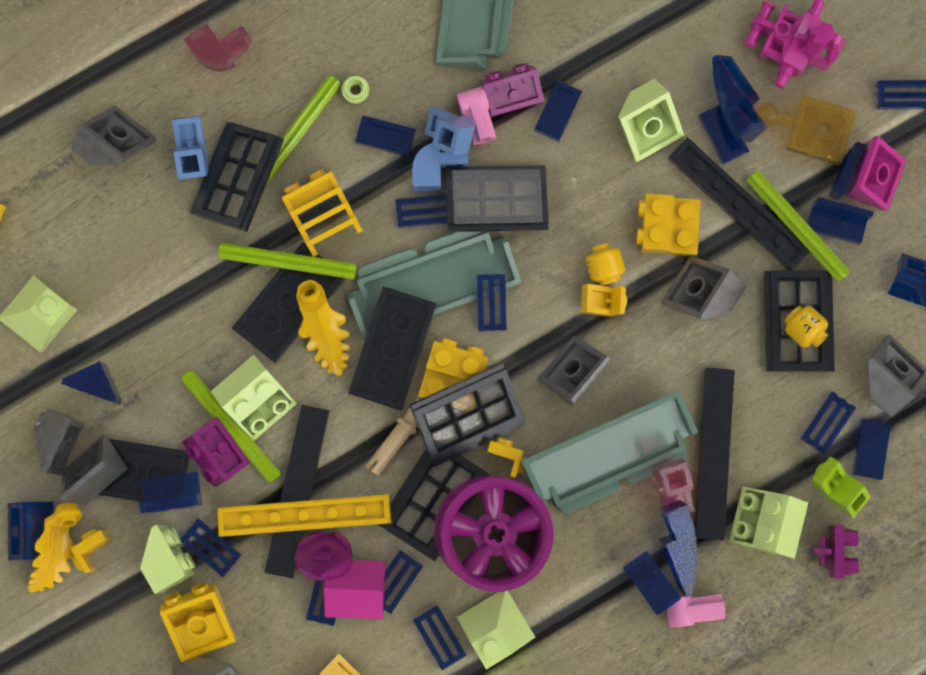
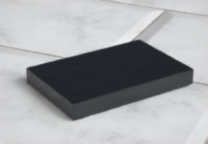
M109 439L128 469L98 495L181 508L190 459L186 451Z

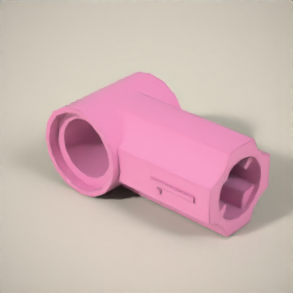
M481 86L457 93L456 98L461 115H466L476 122L472 138L473 145L486 144L496 139L488 112L490 109L484 87Z
M722 594L665 598L669 628L695 625V622L725 619V605Z

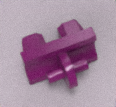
M844 525L829 526V548L828 537H819V548H811V554H819V566H828L829 554L830 578H844V575H852L859 572L858 558H844V546H858V531L844 529Z

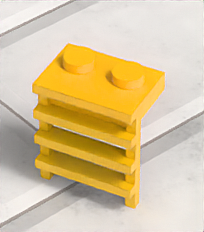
M323 168L309 175V182L300 186L297 181L284 188L283 190L286 194L281 196L313 257L318 255L313 246L314 244L353 224L357 233L363 231L332 171L325 173ZM336 194L338 195L342 204L304 224L301 223L297 216L298 214ZM344 209L346 210L350 219L312 239L309 238L305 231L306 229Z

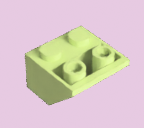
M252 355L210 391L221 407L254 441L297 404L255 355Z
M742 486L729 542L795 559L808 502L789 495Z
M155 525L151 528L140 567L154 594L166 593L195 575L192 570L195 568V564L191 556L187 552L183 554L178 545L181 543L178 533L173 527L169 529L167 525Z

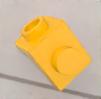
M582 285L581 313L607 317L625 313L627 305L625 286Z
M498 438L497 442L490 441L487 453L514 461L510 474L511 478L515 479L517 473L522 475L524 466L521 461L527 459L522 457L524 451L513 448L514 442Z
M96 528L81 536L82 542L71 548L74 554L71 557L72 561L79 571L83 570L85 573H92L96 570L88 555L112 541L107 530L97 531Z

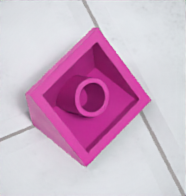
M874 136L864 146L846 197L880 210L888 211L906 160L879 136Z
M352 560L349 568L340 576L325 580V617L383 619L386 561Z

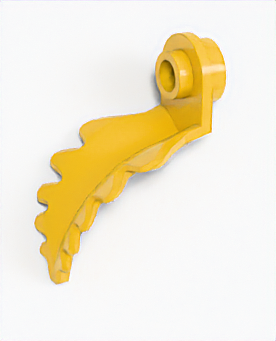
M313 280L304 281L298 286L296 293L299 308L303 315L298 334L301 338L310 337L306 349L307 351L318 350L314 360L319 362L323 359L321 368H328V373L341 376L343 369L347 367L344 361L349 360V356L343 352L350 350L348 344L341 343L342 340L349 337V332L339 328L346 322V317L329 307L324 289L319 283Z
M60 504L55 507V512L44 519V531L35 543V550L40 555L34 559L32 564L37 569L30 574V578L33 579L28 581V592L44 591V587L51 589L54 587L53 581L57 583L63 581L59 572L69 573L72 567L67 559H72L71 557L74 556L71 548L75 544L71 539L69 529L82 519V511L78 509L77 504Z

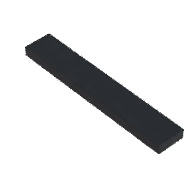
M687 137L668 157V160L787 270H793L810 252L797 237L690 138Z
M705 368L694 538L725 539L735 370Z
M301 405L280 503L311 500L330 410ZM304 530L273 533L264 573L294 578L296 547L302 541Z

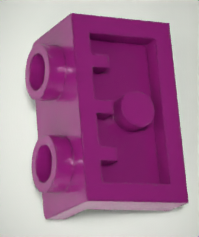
M528 63L518 64L512 67L513 71L503 74L501 71H494L486 74V79L480 80L488 99L489 111L492 117L545 101L538 72L533 65L528 66Z
M218 417L182 441L187 455L196 461L202 470L204 479L214 487L224 483L250 464Z

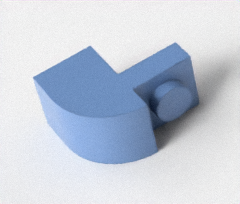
M431 107L425 134L433 137L432 146L453 156L465 154L470 150L476 122L466 115L457 116L440 107Z
M201 115L173 118L172 125L176 143L174 158L178 180L207 176L209 158Z
M432 143L423 147L417 153L412 166L413 191L441 192V170H445V167L468 166V153L454 156L449 153H441V150L432 146Z

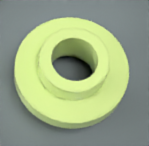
M360 76L349 77L342 85L343 97L350 103H362L369 95V85ZM359 87L361 91L359 94L354 95L351 93V89Z

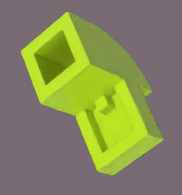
M831 456L825 463H821L817 467L812 478L813 482L811 485L829 502L853 519L871 498L866 487L846 474L840 462Z

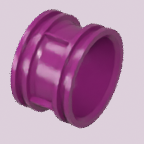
M479 476L468 479L457 485L446 495L435 517L434 539L443 562L463 581L481 590L503 592L525 585L543 569L552 550L553 524L546 505L532 489L515 480L497 476ZM505 489L516 495L525 505V508L512 518L501 512ZM479 492L486 514L476 521L458 512V510L468 498ZM492 526L501 529V533L497 534L499 537L497 540L488 537ZM532 531L531 543L525 553L518 546L514 545L517 533ZM451 536L474 537L477 548L462 563H460L454 552ZM490 555H503L509 570L499 574L484 575Z

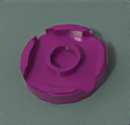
M325 531L316 532L299 542L294 557L298 571L306 578L317 581L330 580L340 576L349 568L352 562V548L347 538L339 533L325 534Z

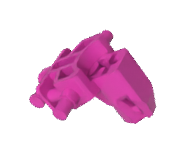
M814 0L811 8L802 16L787 10L789 5L785 4L775 24L768 21L771 12L775 9V5L768 1H763L757 18L752 20L750 24L752 28L743 44L748 48L755 49L760 35L768 37L758 58L762 60L766 56L778 62L779 71L774 82L776 87L784 89L788 79L792 75L795 77L800 76L807 64L821 71L829 70L837 59L846 39L840 34H835L831 24L819 20L820 13L825 4L823 1ZM826 49V55L823 58L820 55Z

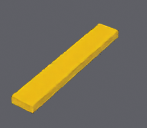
M385 494L217 508L219 537L388 524L391 523L390 496Z

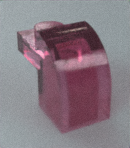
M207 24L184 38L187 46L199 63L205 68L217 72L228 71L236 67L231 57L233 55H241L252 43L249 34L243 26H240L220 41Z
M678 458L653 466V482L659 492L665 517L671 519L695 511L690 490L694 489L688 462L683 458Z

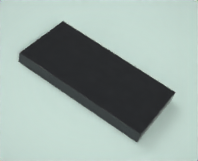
M304 242L293 253L313 257ZM319 254L315 256L317 258H323ZM281 268L238 319L232 329L276 364L299 337L298 331L303 315L296 298L298 286L307 280L316 281L323 287L328 301L346 278Z
M385 286L382 287L348 394L402 411L437 303Z

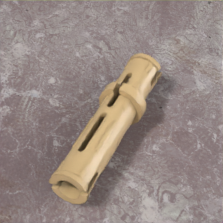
M411 407L403 418L399 417L396 422L398 424L369 462L365 464L377 476L381 475V472L408 437L417 432L415 429L417 424Z

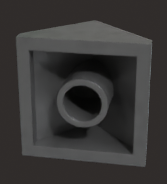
M573 336L538 379L568 405L572 406L608 364L610 358Z
M103 434L63 469L59 497L63 501L88 504L128 469L106 435Z

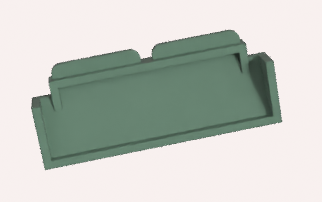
M443 0L436 64L439 66L487 71L488 59H501V54L508 50L513 0Z
M488 231L453 232L427 242L424 246L425 252L417 254L414 249H407L360 266L357 271L358 276H356L359 289L348 292L347 296L363 340L366 339L383 286L437 303L433 313L435 315L522 283L506 238L502 236L491 240Z
M678 390L521 462L534 492L543 502L553 498L556 508L560 507L562 512L571 513L617 492L620 488L618 480L626 477L629 483L635 484L682 463L686 458L684 451L687 450L683 438L698 433V430Z

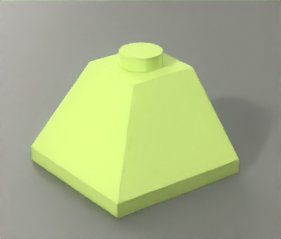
M652 79L629 93L618 118L636 162L684 136L670 93L657 80Z
M33 275L2 312L0 321L40 353H43L77 309Z
M508 591L497 592L457 616L459 623L486 669L508 657L535 638Z

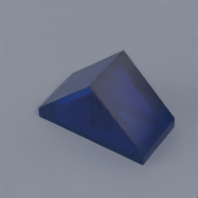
M101 361L62 379L61 384L118 405L121 404L122 398L108 367Z

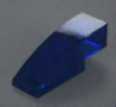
M715 55L712 58L713 78L722 114L737 142H752L767 128L753 107L760 98L732 56Z
M677 500L659 508L669 535L660 538L659 541L679 591L686 597L692 596L696 579L697 543L688 505L682 500Z

